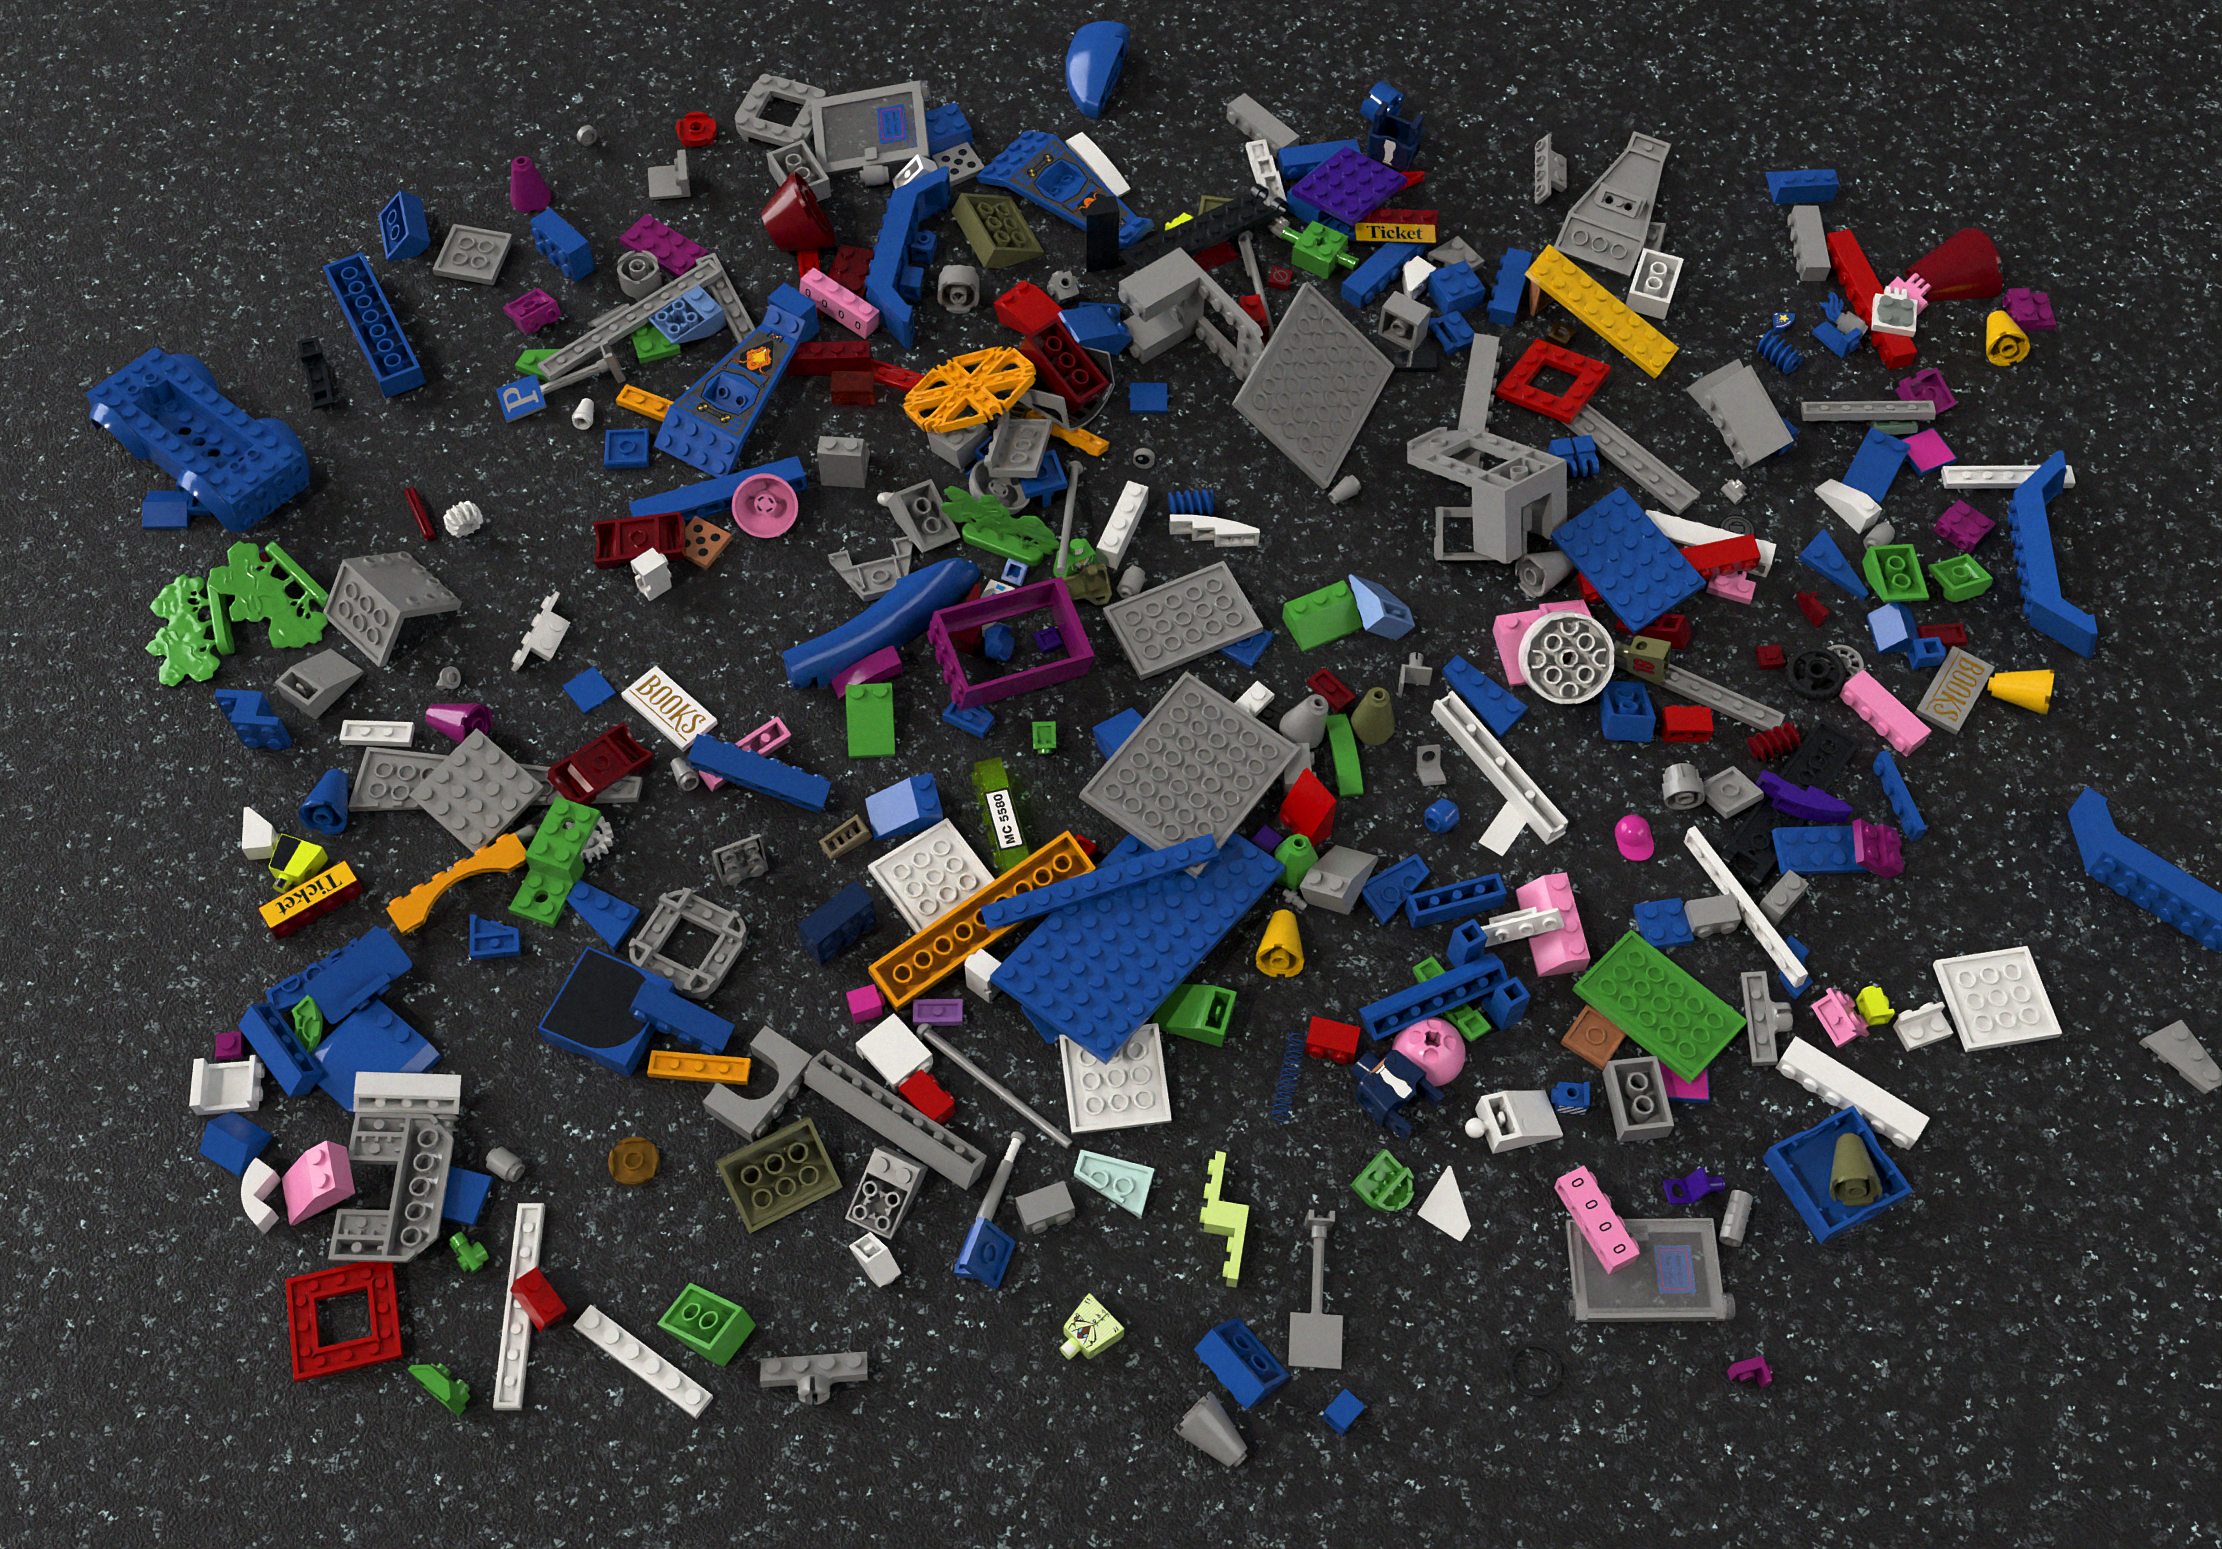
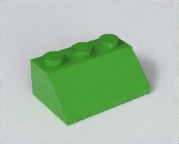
M1344 580L1284 603L1282 619L1302 652L1358 631L1363 627L1355 598Z

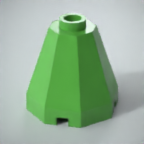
M1295 834L1277 846L1273 858L1286 867L1284 873L1276 882L1294 890L1300 889V885L1308 870L1319 860L1308 837Z

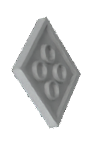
M453 224L433 267L434 275L494 285L514 240L512 234Z

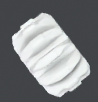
M470 501L465 503L459 502L456 506L453 505V508L447 510V514L443 517L448 532L457 538L463 535L467 537L468 534L474 533L476 529L480 528V524L483 523L480 509Z

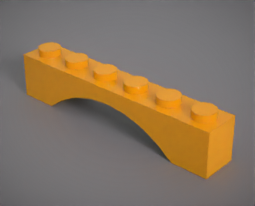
M506 833L496 839L497 843L488 848L487 845L481 847L475 852V856L469 860L466 858L459 860L453 865L454 868L447 873L445 871L437 873L432 877L433 881L426 885L421 883L410 890L411 894L404 898L399 896L389 902L390 906L386 909L402 935L405 936L424 925L435 902L457 882L481 873H511L526 864L525 854L527 851L516 834L509 835Z

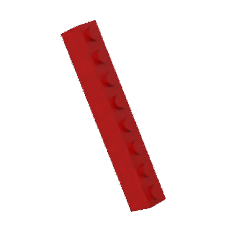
M1847 229L1828 233L1825 241L1831 268L1836 272L1839 283L1843 285L1848 299L1851 300L1855 308L1856 314L1869 326L1866 331L1872 339V344L1877 348L1882 362L1885 363L1888 370L1911 366L1917 350L1909 336L1871 330L1873 298L1875 293L1884 295V290L1851 230Z
M1754 534L1678 550L1704 580L1717 575L1728 576L1740 570L1751 571L1758 567L1761 558ZM1578 571L1577 583L1585 604H1597L1603 601V598Z

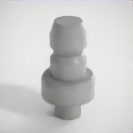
M1286 888L1282 893L1286 897L1285 901L1287 903L1297 905V908L1300 910H1304L1307 907V903L1301 900L1294 889L1290 892Z

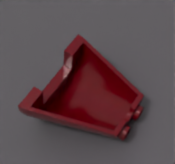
M1967 227L1959 230L1904 272L1907 280L1915 273L1920 276L1918 280L1923 278L1926 282L1921 289L1927 283L1932 286L1922 297L1927 302L1998 297L2003 284V273H1999L1998 268L2001 260L1996 247L1991 239L1977 228L1970 229Z

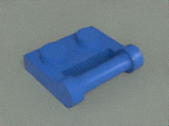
M1458 310L1439 318L1429 319L1428 330L1435 334L1444 346V351L1447 355L1450 356L1472 347L1475 332ZM1440 327H1442L1445 330V332L1448 334V336L1451 338L1453 342H1451L1447 338V336L1444 334Z

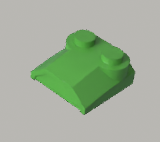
M1968 553L1928 566L1930 572L1944 588L1943 596L1951 602H1958L1982 595L1992 585L1993 578Z
M431 1363L430 1365H411L408 1368V1371L417 1382L454 1414L459 1416L466 1409L465 1403L471 1397L468 1394L470 1388L460 1379L456 1382L449 1377L451 1372L444 1365L439 1363L435 1366Z

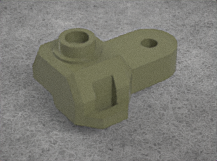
M1103 563L1088 565V567L1082 568L1079 574L1062 577L1072 601L1085 598L1097 606L1108 603L1112 596L1106 565Z

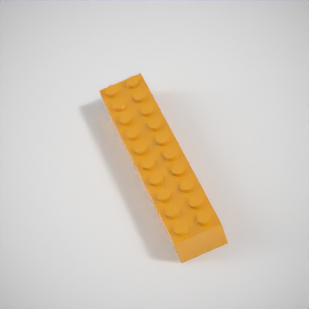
M1067 830L869 966L868 973L897 1012L912 1002L913 999L918 998L964 966L969 955L975 954L980 948L984 951L1028 921L1025 920L988 932L980 907L1095 871L1096 867Z

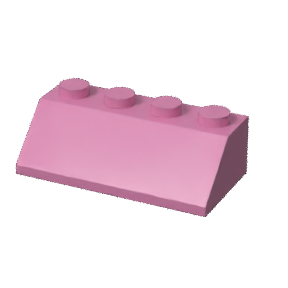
M1567 872L1544 875L1518 888L1516 896L1520 910L1536 907L1539 913L1558 908L1564 921V928L1528 937L1538 977L1585 971L1590 960V954Z

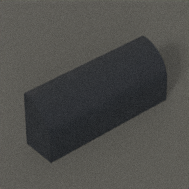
M1116 196L1098 198L1091 202L1087 208L1086 273L1118 268L1120 210Z

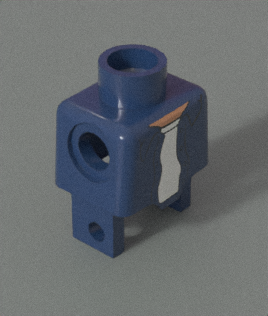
M1382 101L1375 113L1374 123L1368 131L1367 156L1396 172L1400 170L1407 171L1421 148L1425 128L1422 126L1424 116L1418 114L1413 122L1387 113L1388 102Z
M1398 1050L1390 1051L1382 1060L1372 1051H1368L1358 1060L1351 1071L1360 1080L1355 1094L1356 1102L1380 1127L1386 1124L1404 1141L1410 1137L1413 1127L1397 1112L1417 1093L1436 1110L1442 1105L1445 1096L1425 1079L1427 1072Z

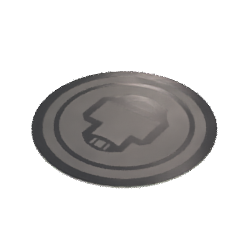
M1738 514L1728 515L1719 523V528L1725 531L1743 535L1754 534L1755 537L1756 528L1753 522L1745 516Z

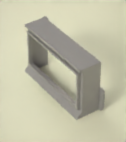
M1528 506L1521 508L1522 556L1527 554V531L1532 528V509ZM1435 507V560H1495L1478 552L1443 553V517H1473L1472 507Z

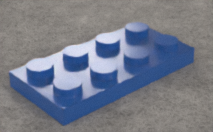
M1853 826L1781 827L1772 830L1781 875H1785L1789 869L1797 875L1870 872V870L1856 863Z

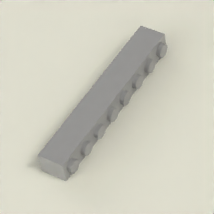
M1474 334L1458 430L1459 426H1471L1485 432L1489 431L1485 424L1490 423L1492 411H1488V407H1492L1494 395L1490 393L1495 391L1497 378H1493V375H1497L1500 362H1496V358L1500 359L1502 346H1498L1500 337ZM1467 447L1461 450L1460 453L1453 454V459L1482 469L1483 461H1480V457H1484L1485 452Z
M825 1049L809 1062L804 1080L806 1085L963 1189L967 1190L980 1177L987 1155Z

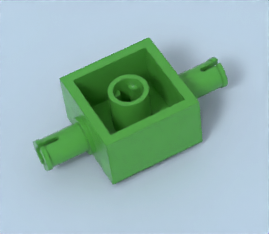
M1313 220L1302 233L1286 226L1281 234V239L1295 244L1293 246L1291 264L1324 279L1329 278L1338 264L1352 271L1358 266L1359 258L1346 254L1349 236Z

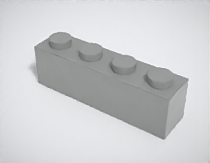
M1242 94L1227 105L1226 119L1254 141L1266 139L1269 153L1273 157L1278 159L1280 148L1299 146L1300 136L1247 94Z
M1794 206L1792 213L1788 215L1787 223L1788 226H1791L1790 239L1791 242H1794L1793 255L1797 258L1796 270L1800 273L1801 281H1826L1831 266L1819 206Z

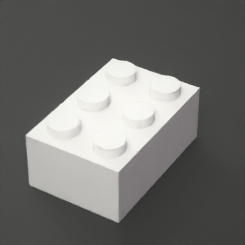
M1643 248L1626 306L1634 312L1665 320L1684 259Z

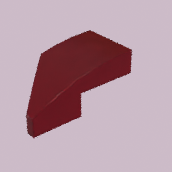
M1804 591L1798 592L1796 599L1802 611L1817 628L1821 627L1825 623L1830 611L1816 600L1818 592H1812L1811 594H1805Z

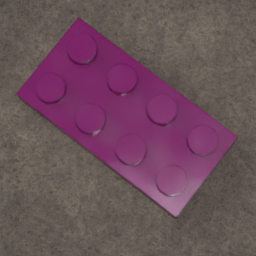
M647 214L619 238L621 245L631 251L635 250V253H642V250L652 253L657 258L659 268L676 278L697 267L695 259L709 255L708 250Z

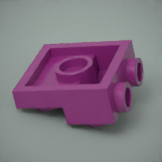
M539 288L503 307L505 314L514 320L517 328L526 335L538 331L541 326L556 321L562 315L556 300Z
M2029 288L2008 289L2006 295H2004L2003 306L2006 307L2008 315L2022 331L2055 329L2057 324L2047 293H2031Z
M1937 367L1930 371L1927 368L1915 374L1916 378L1914 379L1911 376L1899 382L1900 386L1895 389L1901 401H1933L1936 415L1957 404Z
M1959 499L1939 518L1933 531L1971 554L1994 528L1996 523Z
M1862 819L1853 821L1856 863L1885 879L1902 873L1904 862L1900 855L1902 842L1898 831L1883 823L1873 826Z

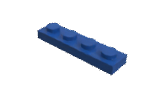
M1889 751L1879 752L1873 763L1874 772L1876 775H1879L1883 783V790L1892 802L1893 811L1902 822L1904 833L1908 834L1911 842L1918 841L1927 828Z

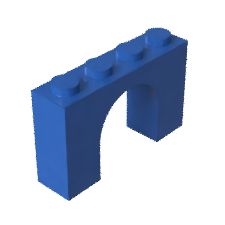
M1475 919L1453 930L1446 956L1455 968L1484 957V948L1488 937ZM1516 976L1496 987L1494 991L1479 996L1477 999L1502 1032L1522 1020L1531 995Z

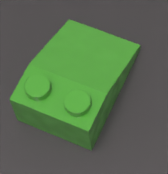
M1913 544L1869 546L1862 564L1868 582L1883 602L1929 599Z
M892 683L846 685L849 759L895 756Z
M692 1283L688 1284L657 1324L689 1348L723 1368L756 1326L743 1307Z

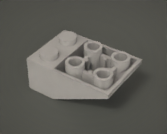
M328 649L291 666L275 684L284 699L316 720L364 671L332 649Z
M760 834L711 852L723 887L736 885L749 877H758L769 870Z
M886 1146L876 1147L845 1219L891 1240L916 1196L928 1166Z

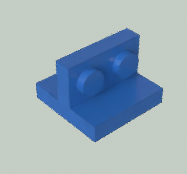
M1055 450L1044 453L1037 478H1018L1025 499L1039 496L1043 507L1051 506V496H1054V491L1067 488V481Z
M977 1217L975 1225L970 1228L953 1273L959 1278L979 1279L989 1288L998 1289L1016 1242L985 1217Z

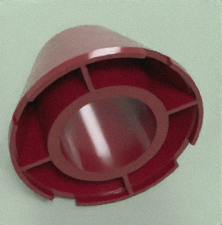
M797 171L787 177L761 211L764 225L774 243L782 252L831 248L836 245V238L825 212H822L816 202L818 199Z

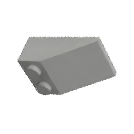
M932 479L898 491L886 502L897 524L922 553L960 538L952 519L942 512L941 506L943 501Z
M1335 845L1308 870L1303 879L1300 889L1305 902L1348 915L1376 865L1378 856Z

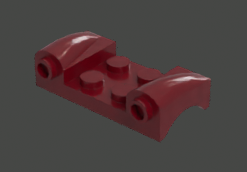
M681 511L593 522L596 536L594 563L599 570L621 567V563L631 562L651 548H654L658 554L662 553L667 561L686 559L685 518Z
M622 722L561 762L554 764L548 770L547 779L566 800L587 806L596 800L599 793L630 773L632 775L636 774L651 764L653 753L640 746L631 735L627 725Z

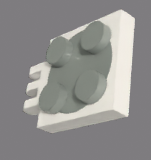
M1890 286L1885 287L1884 295L1875 293L1871 330L1914 337L1916 332L1917 300L1907 298V289H1902L1901 294H1899V288L1894 287L1893 293H1890Z

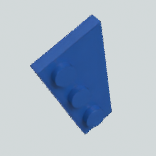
M1416 853L1368 879L1360 895L1382 926H1384L1407 901L1408 896L1412 895L1426 880L1430 871Z
M578 880L566 897L567 903L609 944V947L614 952L641 915L640 909L581 880Z

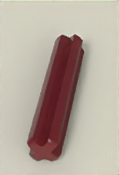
M410 487L405 489L404 493L426 541L435 539V531L416 488Z

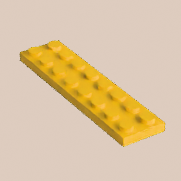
M1548 244L1524 274L1654 379L1661 373L1679 349V347L1550 244Z

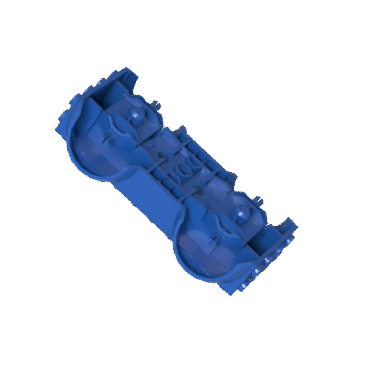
M155 347L86 392L91 406L88 418L96 430L103 426L137 460L150 459L177 480L176 488L180 493H183L184 490L190 492L205 508L212 512L228 531L240 532L242 534L310 485V469L307 456L293 430L279 419L262 418L254 420L220 395L210 371L198 358L191 354L176 353L167 355ZM183 428L191 429V433L188 435H180L179 431ZM198 443H205L203 446L196 445ZM212 450H219L220 452L217 457H209L208 453Z

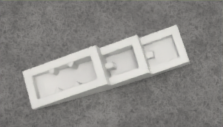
M1083 132L1066 140L1065 143L1069 149L1118 198L1130 191L1131 188L1118 170Z
M1266 139L1247 142L1245 146L1256 183L1263 185L1269 191L1268 197L1263 201L1264 204L1270 206L1272 200L1276 197L1286 201L1279 171H1276L1273 156L1269 153Z
M1170 514V534H1192V541L1214 540L1215 547L1258 546L1260 530L1258 528L1217 517Z

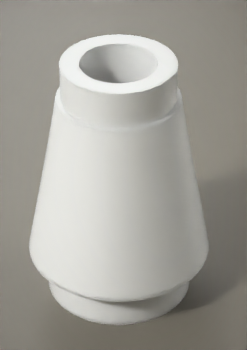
M582 399L572 415L573 425L578 429L586 430L593 424L594 402L591 399Z

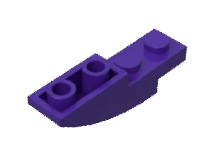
M1764 769L1755 784L1764 794L1774 798L1771 804L1772 807L1807 820L1845 823L1853 809L1844 801L1826 794L1819 788L1810 785L1808 790L1804 791L1797 785L1790 784L1779 778L1776 774Z

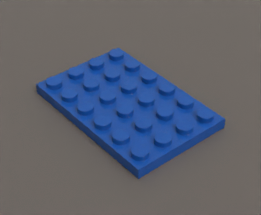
M1622 486L1550 535L1554 543L1634 635L1704 588L1707 583Z

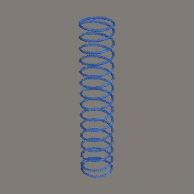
M1291 1033V1034H1289V1037H1288V1038H1289V1041H1291V1042H1293L1292 1040H1294V1041H1297V1042H1304V1043H1305V1041L1307 1040L1306 1037H1305V1040H1304V1041H1303V1040H1300V1039H1292V1038L1290 1037V1036L1293 1035V1034H1297V1035H1301V1036L1305 1037L1304 1035L1298 1034V1033ZM1295 1043V1044H1297V1045H1289V1044H1288V1046L1286 1047V1051H1287V1048H1288V1047L1292 1048L1291 1046H1298V1047L1303 1048L1302 1046H1299V1045H1305V1044H1298V1043ZM1303 1050L1287 1051V1052H1288L1289 1054H1291L1290 1052H1298V1051H1303ZM1293 1055V1056H1296V1057L1290 1056V1057H1286V1058H1287V1059H1288V1058H1297V1059L1301 1060V1059L1298 1058V1057H1302V1056ZM1290 1060V1061H1292V1062H1287V1063L1284 1062V1064H1286V1065H1287L1288 1063H1291V1064H1296V1065H1298L1299 1067L1289 1066V1067H1291V1068H1285V1069L1283 1068V1069L1281 1070V1074H1282V1071H1283V1070L1286 1071V1069L1295 1070V1071H1297L1298 1073L1288 1072V1073H1290V1074H1282L1281 1076L1285 1077L1284 1075L1294 1076V1075H1291V1074H1299V1071L1296 1070V1069L1301 1067L1299 1064H1297V1063H1300V1062L1293 1061V1060ZM1280 1079V1081L1278 1082V1086H1279V1083H1280V1082L1284 1083L1283 1081H1289V1082H1293V1081H1290V1080H1282V1081H1281V1079ZM1279 1086V1087L1277 1088V1092H1278V1089H1279V1088L1283 1089L1282 1087H1288V1088H1292V1087H1289V1086ZM1278 1092V1093H1277V1094L1287 1093V1094H1290V1095H1292V1096L1294 1097L1293 1094L1288 1093V1092ZM1277 1098V1099L1274 1100V1103H1275L1276 1100H1279V1099H1286V1100L1291 1101V1103H1293L1292 1100L1287 1099V1098ZM1275 1103V1105H1274V1106H1277V1107H1279V1108H1281V1109L1290 1110V1109H1286V1108H1282V1107L1278 1106V1105H1285V1106L1290 1107L1289 1105H1286V1104H1276V1103ZM1274 1110L1271 1113V1117L1275 1120H1289V1115L1277 1112L1284 1110ZM1273 1114L1284 1115L1288 1120H1279Z

